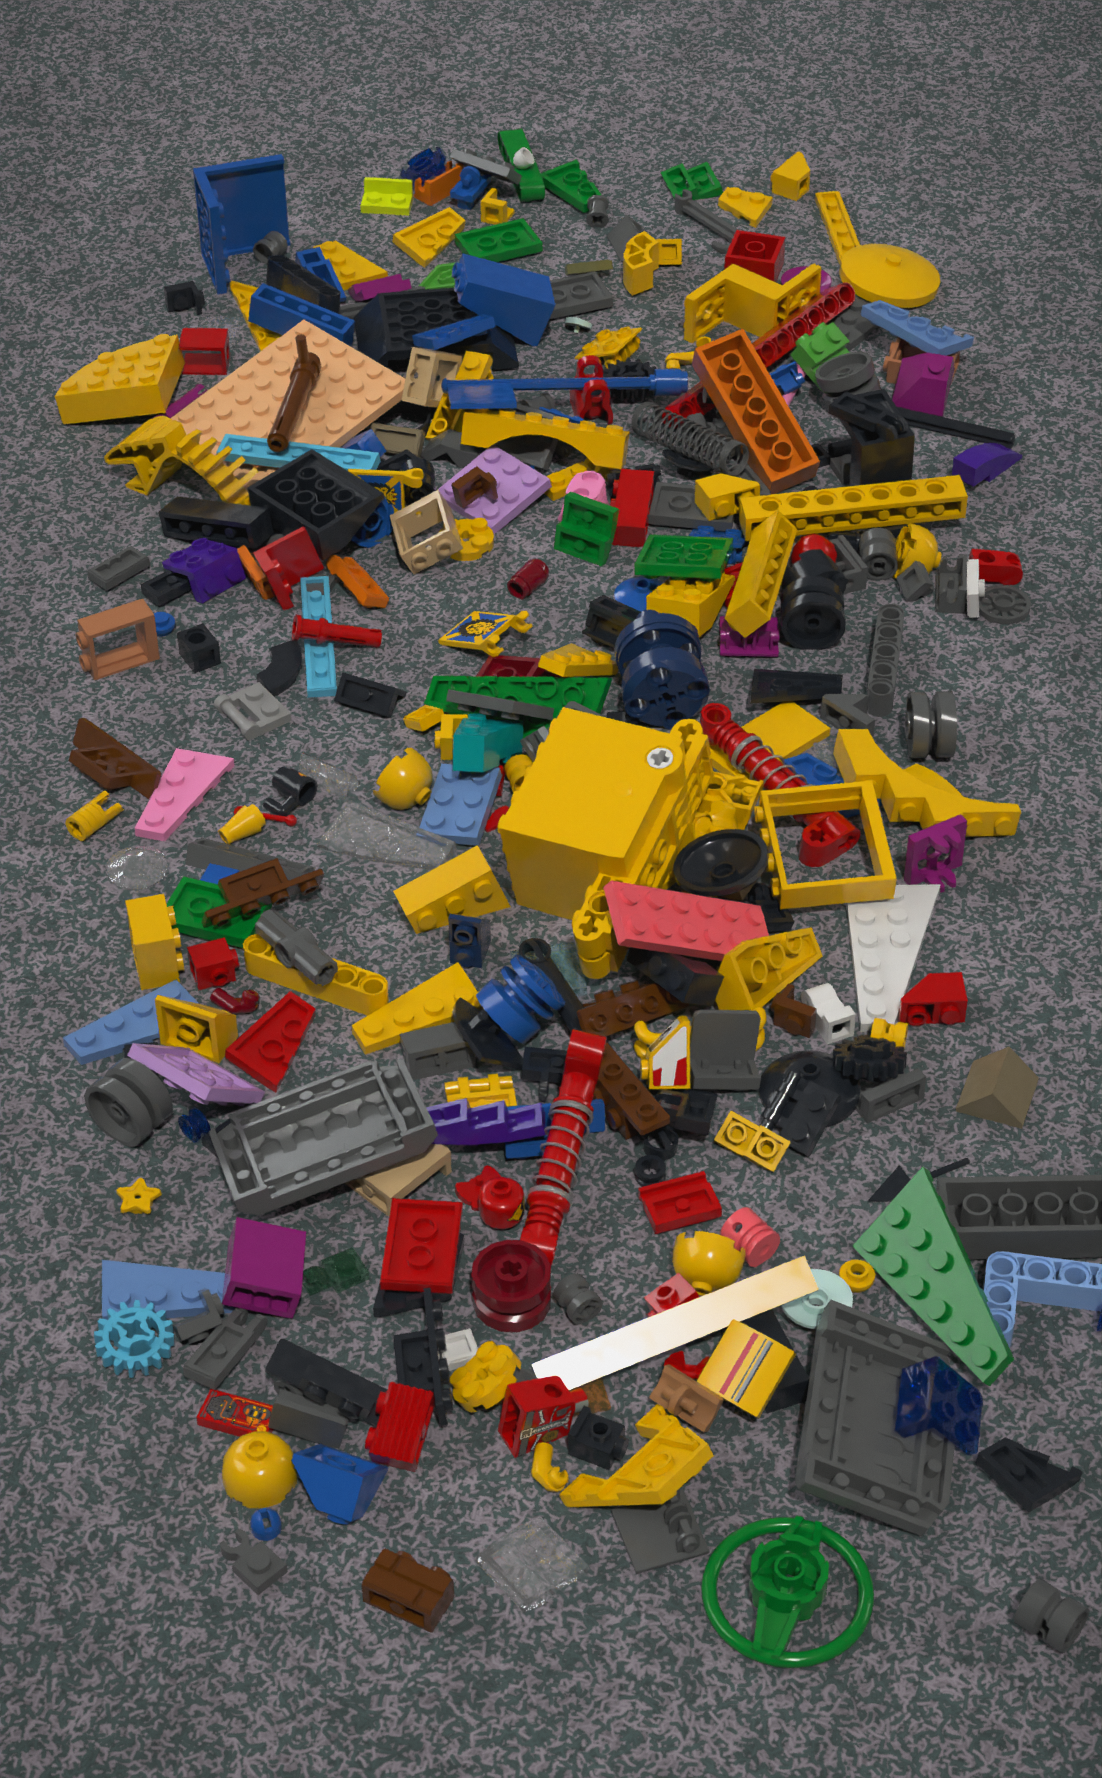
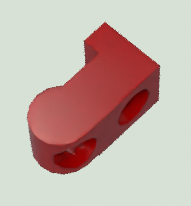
M971 548L969 559H979V579H985L986 582H1000L1003 585H1016L1022 580L1023 570L1017 554Z

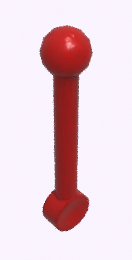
M238 806V807H236V808L234 809V815H235L243 806ZM262 813L265 819L284 822L290 827L295 826L297 823V818L294 815L285 817Z

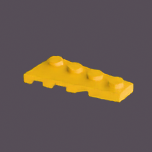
M572 643L541 655L538 667L562 677L616 675L619 670L616 662L611 660L612 656L599 650H595L593 653Z
M459 962L352 1024V1034L366 1055L400 1043L399 1034L455 1022L452 1011L454 1004L460 997L480 1011L484 1008L476 997L478 991Z

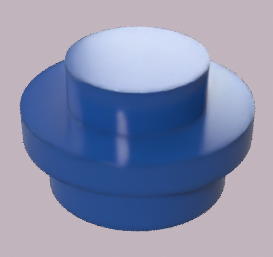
M166 612L154 613L157 636L169 635L175 627V618Z

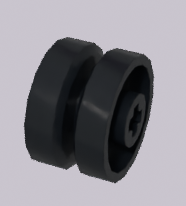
M806 576L796 579L786 586L781 595L780 602L782 633L786 641L802 650H823L830 648L840 641L845 632L846 625L844 596L840 587L832 580L821 576Z

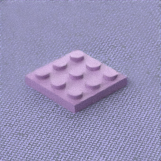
M492 445L438 490L453 510L467 519H486L488 526L492 529L493 534H495L551 488V482L546 476L497 446ZM476 466L485 473H491L497 481L498 498L493 501L483 494L464 509L456 504L451 486L453 482Z
M133 1043L127 1055L147 1066L155 1074L158 1073L165 1077L163 1080L165 1084L176 1089L184 1088L191 1092L189 1097L202 1104L208 1105L209 1101H213L226 1106L228 1102L244 1107L246 1103L261 1102L265 1091L190 1048Z

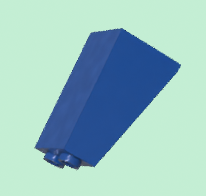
M462 253L459 262H455L452 269V277L455 280L454 291L457 292L459 304L478 315L493 316L495 325L531 346H538L555 308L549 276Z

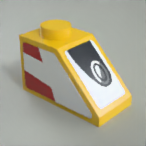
M679 1016L646 1049V1059L640 1060L641 1080H646L649 1089H690V1021L687 1016Z

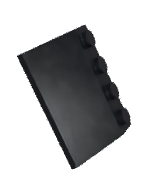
M313 449L247 488L251 506L268 508L274 529L286 536L301 527H305L319 558L322 560L343 549L384 499V494Z

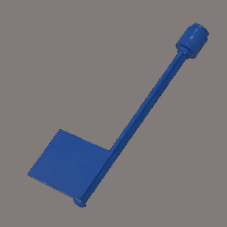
M654 369V374L649 375V377L447 380V378H444L441 388L445 394L448 393L451 409L517 408L514 391L583 390L584 384L589 380L599 379L605 380L609 389H649V391H654L655 396H680L681 393H687L688 391L687 371H681V369Z

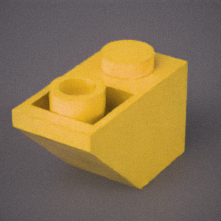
M796 152L773 171L771 175L772 193L797 201L809 191L810 168L802 152Z
M721 473L695 480V504L708 521L739 513L740 498L760 496V484L756 481Z

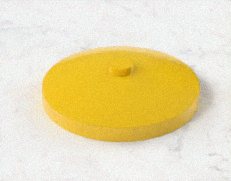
M865 244L856 246L843 255L839 268L841 281L849 283L854 288L857 296L870 302L881 300L899 308H913L929 303L936 297L940 285L939 272L931 262L913 251L893 245Z

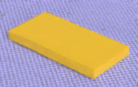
M783 701L741 727L747 733H754L756 736H759L763 740V745L770 746L773 749L774 755H780L784 759L797 756L830 736L831 730L829 726L793 701ZM710 746L711 754L709 757L712 759L713 768L727 775L740 776L742 774L745 775V779L750 780V775L747 772L740 773L739 769L732 766L728 760V755L720 748Z

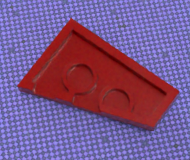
M290 991L225 1049V1058L276 1093L315 1017L316 1008Z

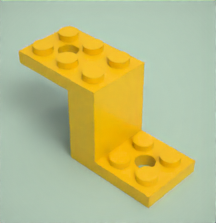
M813 263L784 285H780L735 264L730 265L685 297L684 340L694 343L698 338L723 321L738 328H743L745 331L758 337L763 336L820 293L822 267Z

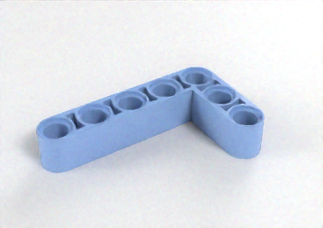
M1005 1251L992 1253L986 1262L983 1291L988 1299L987 1305L994 1320L998 1322L1009 1348L1015 1324L1016 1300L1102 1312V1264Z

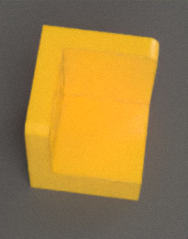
M491 188L481 200V222L494 225L508 222L515 213V209L507 207V201L497 199L496 188Z

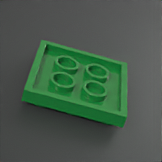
M649 535L634 564L635 575H643L647 579L671 576L674 580H685L688 577H694L707 582L721 579L733 551V538Z

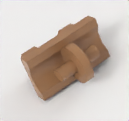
M665 1365L661 1378L649 1397L666 1408L669 1413L682 1418L702 1432L709 1431L724 1401V1398L671 1365Z

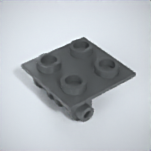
M678 1489L676 1495L664 1504L625 1505L611 1509L612 1516L636 1574L710 1552L683 1489Z

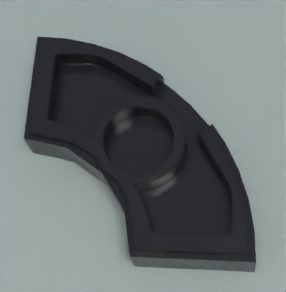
M290 640L269 648L272 659L271 663L265 670L257 674V682L261 683L274 697L291 687L295 683L300 669H302V652L297 641Z

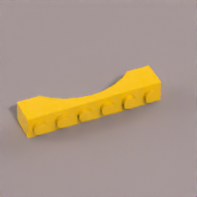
M500 408L499 411L489 409H466L464 411L461 444L488 448L501 440L513 436L527 434L544 435L572 445L596 466L622 469L626 464L630 432L623 431V427L618 425H607L606 428L597 427L596 423L592 421H580L578 424L569 422V419L566 417L555 416L552 420L542 418V414L527 412L526 415L515 414L516 411L509 408Z

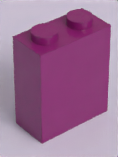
M236 1217L228 1241L222 1305L293 1319L302 1292L306 1231Z

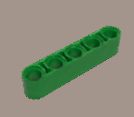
M523 129L498 131V146L504 162L515 166L513 158L515 153L522 147L527 148L532 153ZM536 161L524 170L515 166L514 171L522 176L519 185L513 184L520 203L545 200L544 182Z

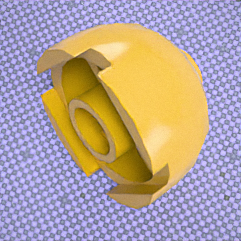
M907 523L908 527L903 526L895 543L898 569L892 576L893 578L897 579L915 561L923 563L928 574L931 573L933 568L939 566L941 552H938V543L935 536L928 529L912 523Z
M413 748L405 749L404 751L407 755L402 759L399 756H395L376 781V784L380 786L379 791L373 790L376 798L393 809H409L417 803L423 805L429 799L432 792L430 790L433 781L431 767L425 758Z
M695 1231L694 1238H685L686 1232L680 1233L676 1237L673 1249L675 1274L680 1273L697 1291L699 1296H704L732 1285L739 1279L744 1266L746 1251L743 1247H741L740 1252L735 1249L734 1240L704 1231Z
M254 1431L239 1437L230 1445L223 1458L222 1482L227 1495L232 1500L234 1498L242 1502V1505L248 1508H266L281 1503L286 1499L285 1495L291 1491L292 1487L294 1489L297 1484L298 1472L292 1462L293 1452L290 1445L278 1435L267 1431Z

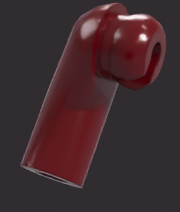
M216 988L210 996L211 1002L231 1014L254 1012L259 1006L257 1002L260 999L259 994L250 989L248 991L244 990L242 997L234 998L223 989Z

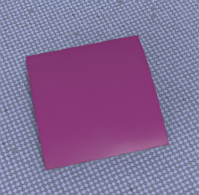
M401 274L354 284L347 290L351 298L360 302L373 299L378 293L411 290L412 287L410 279L402 280Z

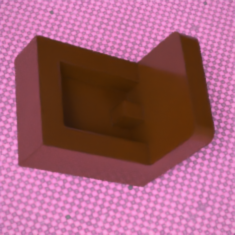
M477 466L451 484L456 504L462 509L483 494L493 501L498 498L496 479L491 473H485Z
M788 983L783 992L777 993L772 1001L771 1011L774 1012L773 1025L786 1029L791 1034H799L810 1038L815 1031L817 1008L794 1000L795 986Z

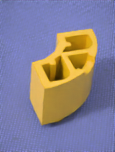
M645 231L632 237L627 242L625 252L623 253V283L626 290L633 296L653 288V271L659 268V242Z

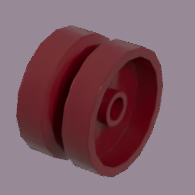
M522 1240L499 1241L490 1244L480 1251L472 1266V1301L477 1317L488 1327L501 1332H520L531 1329L542 1322L551 1306V1265L546 1254L537 1246Z

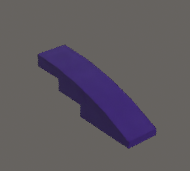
M464 1098L426 1107L438 1134L431 1144L478 1145L511 1142L546 1135L544 1131L546 1128L545 1111L542 1103L508 1110L505 1101L502 1100L471 1108L468 1099Z

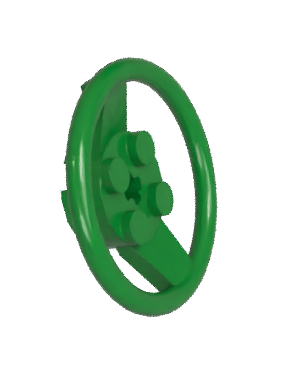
M797 1515L795 1518L776 1517L758 1520L735 1530L714 1549L702 1577V1600L712 1627L730 1647L743 1656L774 1667H810L822 1664L841 1655L863 1634L871 1618L874 1606V1587L871 1574L862 1556L848 1540L832 1529L823 1526V1522L805 1520L804 1517ZM784 1533L779 1535L778 1540L770 1541L765 1545L763 1542L759 1544L751 1558L749 1588L752 1593V1603L758 1608L753 1643L737 1632L724 1616L717 1596L718 1577L725 1561L738 1547L762 1535ZM820 1542H823L838 1552L854 1573L858 1585V1605L855 1615L848 1627L831 1642L807 1651L786 1652L798 1621L810 1619L814 1610L820 1607L826 1597L829 1563L828 1560L825 1561L824 1556L819 1552Z

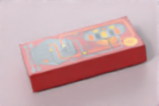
M210 1389L196 1417L197 1425L238 1437L254 1431L272 1433L274 1429L269 1428L268 1424L273 1405Z

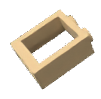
M412 347L401 400L422 406L438 407L444 393L441 388L442 380L444 378L455 380L461 365L462 356L439 350ZM416 372L418 373L417 379H415L414 374ZM438 375H440L439 381L436 379Z
M439 490L390 515L400 556L413 574L463 549L451 507ZM441 521L444 522L445 530L415 546L412 545L411 537Z

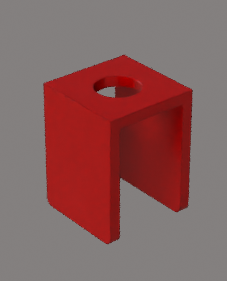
M183 328L179 350L221 351V353H186L182 374L227 375L231 356L228 328Z

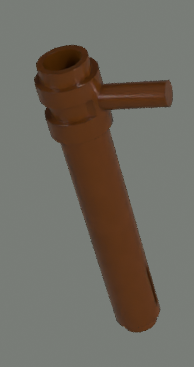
M302 334L295 337L298 358L291 371L289 386L267 438L269 448L275 452H281L288 447L310 389L315 386L322 368L319 357L312 352H308L306 336Z

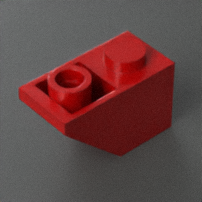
M962 972L929 973L901 998L898 1021L913 1026L965 1022L968 999Z

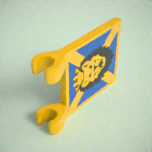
M420 468L406 471L348 469V472L381 491L388 503L392 504L394 513L405 508L404 484L412 488H420L424 478V472Z
M473 611L442 636L438 642L443 646L482 650L492 657H497L504 651L503 647L499 648L496 646V643L500 640L499 635L510 626L521 633H526L533 625L524 621L529 617L527 611H521L517 615Z

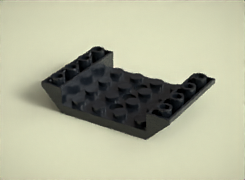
M454 287L378 293L354 316L358 351L388 368V360L402 361L410 359L412 347L422 348L414 346L412 335L479 315L459 304ZM497 325L494 328L488 329L487 334L475 337L470 336L461 342L452 343L437 349L456 355H463L466 351L482 354L490 352V356L493 359V370L519 368L513 335Z

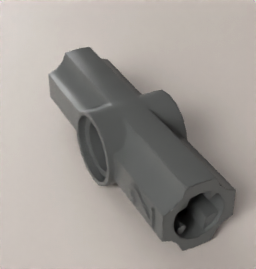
M270 909L260 915L259 920L255 923L256 933L275 949L278 959L285 967L291 968L295 966L315 984L324 986L332 981L333 976L338 971L337 962L318 947L315 937L306 927L297 929L279 912H273Z

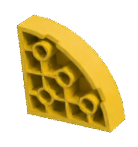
M160 334L151 340L139 342L114 352L102 353L98 356V359L74 373L67 381L61 384L55 395L62 423L72 424L166 413L185 364L182 350H179L178 335Z

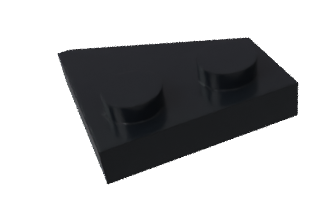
M1006 1437L980 1451L975 1462L1028 1512L1033 1511L1080 1481L1083 1473L1074 1466L1071 1467L1070 1472L1048 1463L1050 1456L1036 1450L1026 1449L1022 1444Z

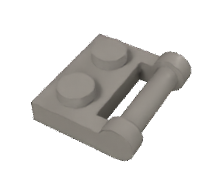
M259 682L229 696L221 694L214 701V707L220 713H225L241 729V734L247 740H252L292 721L291 713ZM240 706L254 721H249L236 707Z

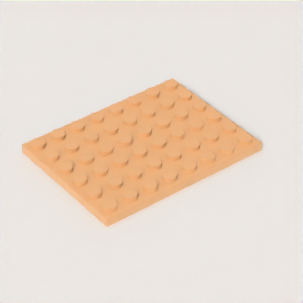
M302 320L171 419L182 423L186 435L195 429L202 431L199 441L200 445L211 437L217 439V443L211 451L214 456L217 455L216 451L225 434L267 439L289 386L291 371L298 358L295 337L301 334L306 336L308 352H312L319 357L322 368L315 386L310 389L290 442L340 448L401 401L405 378L306 320ZM223 461L222 463L228 467L233 462ZM243 463L233 474L240 480L254 467L257 469L258 473L243 485L248 492L247 488L279 468Z

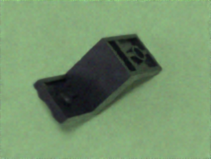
M885 389L856 394L860 398L887 408L900 417L902 416ZM839 418L852 439L850 486L912 480L915 435L909 425L906 431L897 433V438L894 441L887 442V440L880 439L876 432L865 430ZM932 522L912 523L931 531ZM908 524L874 528L887 529L897 538L903 526L908 527Z

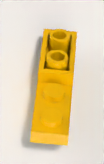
M466 351L455 380L486 379L493 359L488 354ZM443 393L425 436L427 440L449 429L462 433L463 416L466 409H451L448 393Z

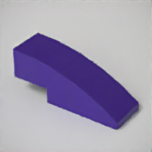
M980 444L963 451L953 458L952 476L960 475L963 482L974 487L982 480L992 481L1022 459V455L1001 444Z

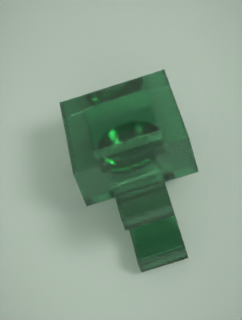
M353 1247L322 1259L321 1267L312 1266L303 1271V1275L307 1279V1282L303 1283V1287L309 1296L329 1287H333L338 1294L369 1280V1271Z

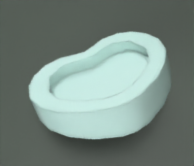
M566 317L565 324L575 326L574 333H579L580 328L588 330L592 328V324L588 321L576 317Z

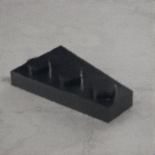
M754 669L750 704L822 699L826 694H841L843 675Z

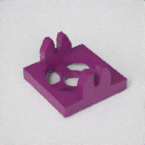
M961 814L908 836L904 882L907 885H917L921 882H925L927 885L941 884L940 893L945 891V886L941 880L952 888L956 887V877L952 870L962 866L967 820ZM933 846L935 851L927 855L928 850ZM951 848L949 856L946 859L937 862L938 857L942 853H949V849ZM926 859V867L919 869L918 861Z

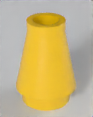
M254 804L248 807L244 805L218 830L221 839L230 845L235 841L261 832V827L266 825V821Z

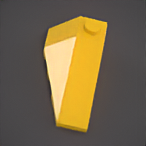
M812 927L745 940L724 955L718 970L724 978L715 999L719 1010H754L756 1007H763L777 993L781 992L788 983L793 982L823 957Z

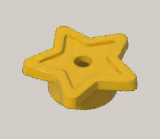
M138 1178L131 1187H120L116 1191L117 1195L123 1200L120 1209L121 1213L149 1214L151 1213L153 1200L162 1195L160 1189L147 1187L143 1178Z

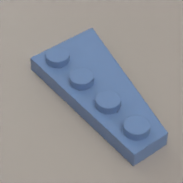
M878 300L862 306L861 316L870 320L873 325L888 330L891 335L900 337L907 341L910 346L925 352L947 356L973 345V336L965 334L962 338L955 335L954 329L943 326L942 329L930 325L931 320L924 317H909V311L884 301Z
M175 979L63 1037L64 1046L81 1065L123 1052L124 1045L152 1043L153 1039L160 1038L155 1006L157 995L199 1003Z
M102 1260V1319L108 1320L107 1310L109 1308L118 1312L120 1311V1302H125L127 1307L130 1308L133 1307L135 1300L140 1301L141 1308H145L150 1302L154 1303L155 1313L164 1310L166 1312V1319L196 1316L206 1311L198 1291L204 1288L209 1289L211 1295L214 1293L218 1294L222 1303L225 1273ZM223 1305L225 1313H232L237 1308Z

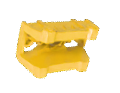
M713 771L714 776L697 812L707 813L710 811L713 802L717 800L731 803L736 809L735 816L738 821V829L744 830L758 801L760 791L764 788V781L760 780L758 782L745 779V775L742 774L740 776H732Z

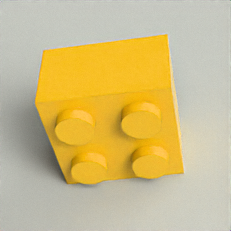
M164 894L125 900L131 944L141 990L162 987L175 979L180 983L178 971L184 970V963L181 951L176 952L175 949L181 947V940L178 928L172 929L171 927L176 925L173 906L167 907Z

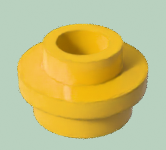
M862 1260L847 1261L841 1266L839 1276L849 1285L854 1293L866 1291L875 1281L873 1267Z

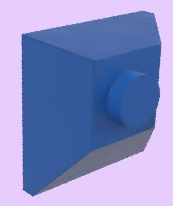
M323 1444L295 1452L292 1457V1462L316 1510L327 1513V1518L330 1521L339 1524H349L364 1516L389 1468Z

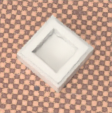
M471 1329L445 1335L447 1350L440 1351L441 1359L447 1358L449 1371L465 1366L476 1355L478 1350Z

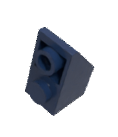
M450 914L448 918L450 963L455 964L459 962L463 967L482 968L491 943L490 919Z

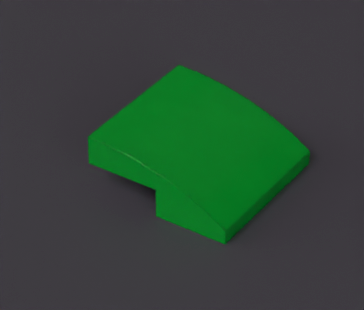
M708 162L688 170L681 163L660 172L674 200L675 194L682 197L683 189L692 192V200L717 197L723 193L722 186Z
M569 492L565 495L562 521L556 525L554 549L603 567L613 543L619 509Z

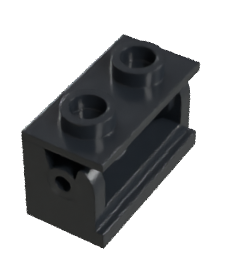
M602 595L589 603L586 626L588 628L582 630V634L591 637V640L595 643L607 644L615 648L617 637L621 631L634 621L641 611Z

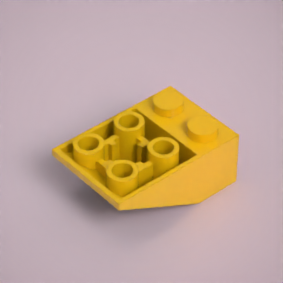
M723 572L721 579L709 582L694 577H688L685 580H674L670 577L646 596L647 610L674 614L686 619L697 628L700 637L712 627L735 581V576Z

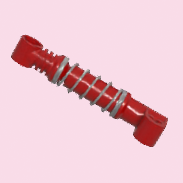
M710 703L702 708L700 724L703 734L708 735L709 745L720 748L728 755V760L732 766L739 769L740 773L747 772L750 775V780H753L752 777L755 779L754 781L759 782L763 780L766 790L815 786L812 784L807 785L806 777L804 775H796L795 768L792 765H785L784 758L780 755H774L773 749L770 746L763 745V740L759 736H756L754 733H747L731 719V711L728 707L719 703ZM838 811L789 815L793 820L804 822L807 825L802 832L798 857L802 864L809 867H821L852 849L861 835L860 830Z
M575 1029L572 1030L567 1049L559 1096L553 1099L548 1116L552 1123L551 1126L544 1129L548 1139L547 1142L540 1145L543 1156L542 1159L536 1161L539 1172L538 1175L533 1176L531 1179L532 1183L536 1186L531 1187L527 1194L529 1212L520 1238L522 1241L537 1246L545 1253L551 1267L558 1242V1234L560 1233V1226L562 1225V1218L568 1214L572 1206L574 1197L571 1188L577 1184L578 1180L575 1172L582 1166L579 1155L583 1154L586 1149L583 1139L588 1137L590 1133L588 1125L592 1123L594 1118V1109L591 1106V1102L593 1101V1094L596 1089L607 1039L605 1036Z

